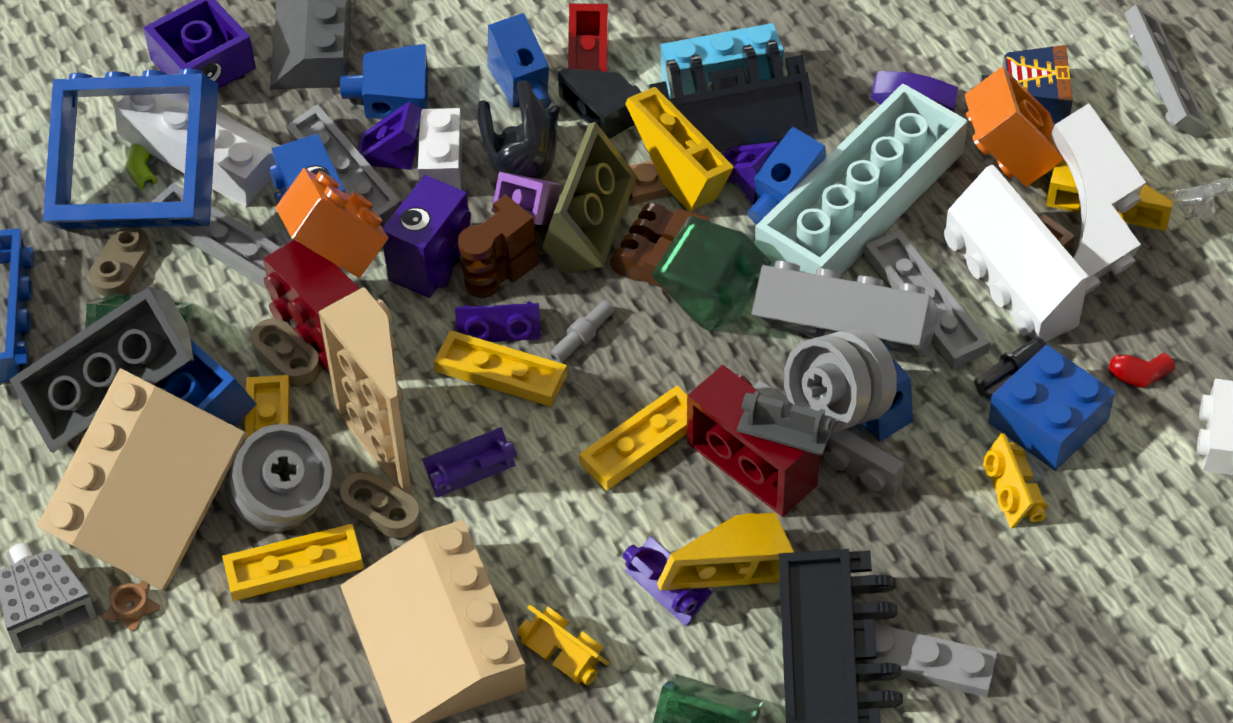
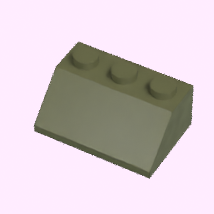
M596 122L589 123L542 247L563 272L572 273L604 267L637 178L635 172Z

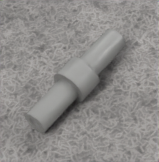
M603 300L585 318H578L567 329V335L548 353L549 358L552 361L563 363L580 345L585 347L596 336V329L614 313L613 306L608 301Z

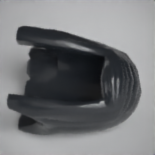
M520 81L517 83V92L522 124L517 127H506L499 135L493 127L489 102L485 100L479 101L477 112L478 125L495 172L498 174L499 172L543 179L551 169L556 153L559 106L554 105L546 110L534 94L531 84L527 81Z

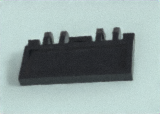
M775 40L766 41L765 54L771 79L760 81L756 52L750 44L742 48L747 84L743 66L710 72L712 90L708 91L703 64L699 54L690 56L689 68L695 90L694 94H683L680 68L675 59L666 61L667 78L671 94L670 99L666 81L649 84V89L656 87L719 152L726 151L729 147L782 140L792 127L807 135L818 133L808 72L805 70L803 55L785 58L788 76H784L780 51Z
M849 549L779 553L786 723H881L880 709L900 707L903 704V693L894 690L859 692V682L898 679L901 676V665L892 662L856 664V660L877 659L875 621L895 618L898 615L897 605L893 602L854 603V595L893 591L896 588V578L887 574L852 576V573L872 572L870 550L850 552Z

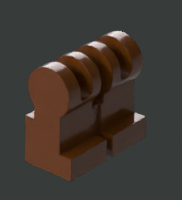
M506 194L493 204L494 215L481 225L467 227L458 237L465 289L470 295L477 298H487L494 295L499 290L500 284L506 279L514 283L539 264L537 245L534 242L536 240L534 218Z
M657 203L645 204L638 215V220L633 222L629 229V234L625 235L620 243V248L611 257L610 265L617 274L632 280H641L661 287L664 293L678 298L693 273V267H697L712 242L710 217L680 208L676 212H672Z

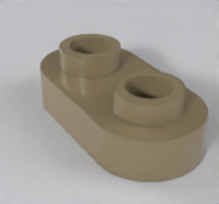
M123 228L116 231L110 237L89 271L90 282L96 293L102 296H116L129 288L151 250L148 236L143 230L139 228Z
M272 318L263 320L255 325L250 336L253 351L276 375H288L291 386H304L313 382L318 377L320 363L317 351L309 343L306 344L287 322ZM270 342H279L276 346H267ZM296 366H304L302 369H293Z
M368 472L352 474L342 483L340 488L341 501L344 510L349 515L392 538L409 536L418 528L421 519L418 502L405 491ZM363 495L371 497L366 502H358L356 500ZM396 515H403L406 517L401 521L391 520Z

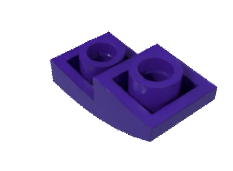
M878 71L874 77L870 99L878 102L880 105L901 84H905L952 112L955 110L958 87L932 77L908 72Z

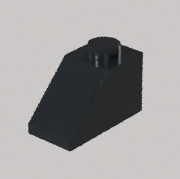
M563 68L558 71L559 96L588 125L589 123L596 122L608 139L635 125L625 104L629 97L641 93V90L635 84H630L624 77L615 72Z

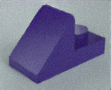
M409 101L363 132L360 136L357 150L371 166L411 170L418 143L417 137L420 130L418 124L422 109Z
M778 142L729 147L722 154L734 166L726 182L738 183L752 205L757 201L754 178L779 145Z

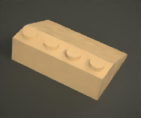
M363 287L319 311L336 410L343 422L392 484L412 496L401 401L404 400V395L397 382L400 369L394 359L393 350L396 349V342L389 327V323L393 319L384 301L381 299L375 300L366 288Z
M119 368L37 527L164 591L170 584L248 433L168 391Z
M464 519L420 533L340 585L392 723H431L527 690L525 663Z

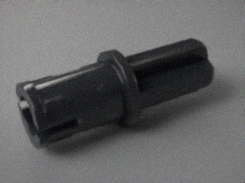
M1034 336L1029 342L1013 353L1005 352L1002 354L998 363L975 378L974 384L978 394L991 398L994 392L1047 343L1042 338Z

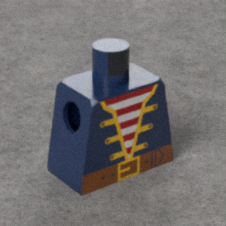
M1066 45L1014 51L1004 55L1002 66L1050 112L1054 124H1057L1071 114L1073 97ZM980 75V82L990 75Z

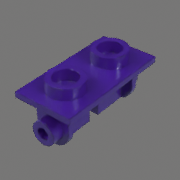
M528 301L527 304L471 307L464 305V307H455L456 328L459 333L489 342L541 340L539 303Z
M499 427L422 458L433 492L436 498L515 467L513 459L517 457V453L511 441L507 442L502 427Z
M649 536L642 547L638 548L636 545L629 546L622 556L626 560L625 566L627 567L624 571L684 626L689 625L714 591L709 587L660 591L657 582L672 553L653 536Z

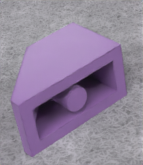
M499 172L493 204L506 194L533 216L534 224L550 225L559 201L561 184Z

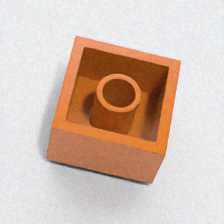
M1003 66L964 94L969 109L966 116L975 130V134L972 136L974 143L983 154L988 155L991 153L997 159L999 167L1007 177L1013 178L1015 176L1023 185L1028 187L1064 161L1063 156L1050 139L1054 128L1050 112Z
M303 168L275 207L292 239L360 279L389 239L380 225L382 219L371 211L373 204L359 193L353 191L349 196L338 189L340 184L325 172L319 171L315 175L306 168Z

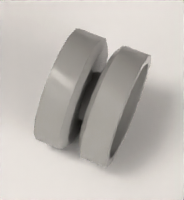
M853 327L800 342L790 352L784 368V388L789 405L796 404L817 411L820 409L825 410V415L836 418L831 433L880 418L890 409L896 394L897 373L892 356L883 342L868 330Z
M280 423L262 427L247 437L230 468L227 490L231 506L243 521L261 531L280 533L299 527L313 516L330 488L332 466L328 451L316 436L299 426Z

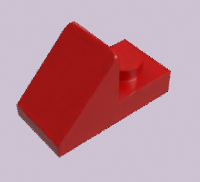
M569 3L568 68L607 72L609 47L608 4Z

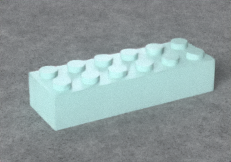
M901 84L756 225L754 257L772 267L775 266V261H785L799 265L800 271L816 274L817 268L840 272L843 275L864 253L865 244L877 240L964 153L968 120L909 86Z

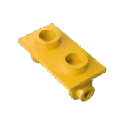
M1001 433L982 458L984 461V471L990 477L998 496L999 508L1005 513L1010 528H1015L1022 518L1029 517L1030 522H1040L1047 516L1045 511L1048 509V505L1043 499L1037 483H1025V481L1030 482L1034 477L1026 458V452L1017 443H1009L1005 433Z
M528 605L527 608L535 613L536 616L532 622L525 620L518 628L517 635L521 637V643L528 646L547 661L557 648L561 649L562 651L552 665L570 677L576 684L582 682L588 686L598 674L594 667L599 661L606 666L611 664L599 655L604 648L601 644L583 631L577 638L567 632L565 628L569 621L547 606L545 611L541 613L532 605Z

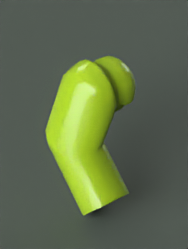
M131 143L125 169L140 190L146 188L144 183L147 180L152 185L157 183V178L147 166L148 159H153L154 156L149 154L140 144Z

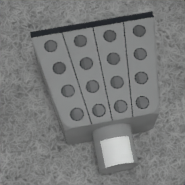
M20 543L8 551L7 558L11 566L0 570V602L5 626L16 653L97 618L88 592L57 550L49 549L36 555L31 544Z

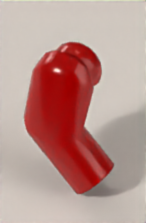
M1162 353L1148 362L1132 355L1118 354L1109 362V371L1113 376L1122 382L1138 388H1146L1175 370L1173 359L1166 353Z

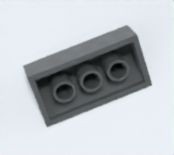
M276 0L270 80L271 90L340 87V76L348 75L352 0Z
M147 287L9 380L49 451L54 453L87 431L119 368L157 385L194 361L189 328L167 291Z

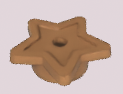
M144 581L139 584L127 583L119 587H110L111 606L102 615V619L105 621L122 620L130 631H135L142 616L159 611L160 605L147 598L148 583ZM133 602L135 604L134 607L131 609H128L126 607L127 603Z

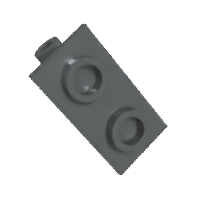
M756 390L754 394L746 392L743 398L741 409L744 410L737 431L822 456L836 418L825 415V410L823 409L817 411L796 404L792 406L786 405L784 401L761 395V392Z

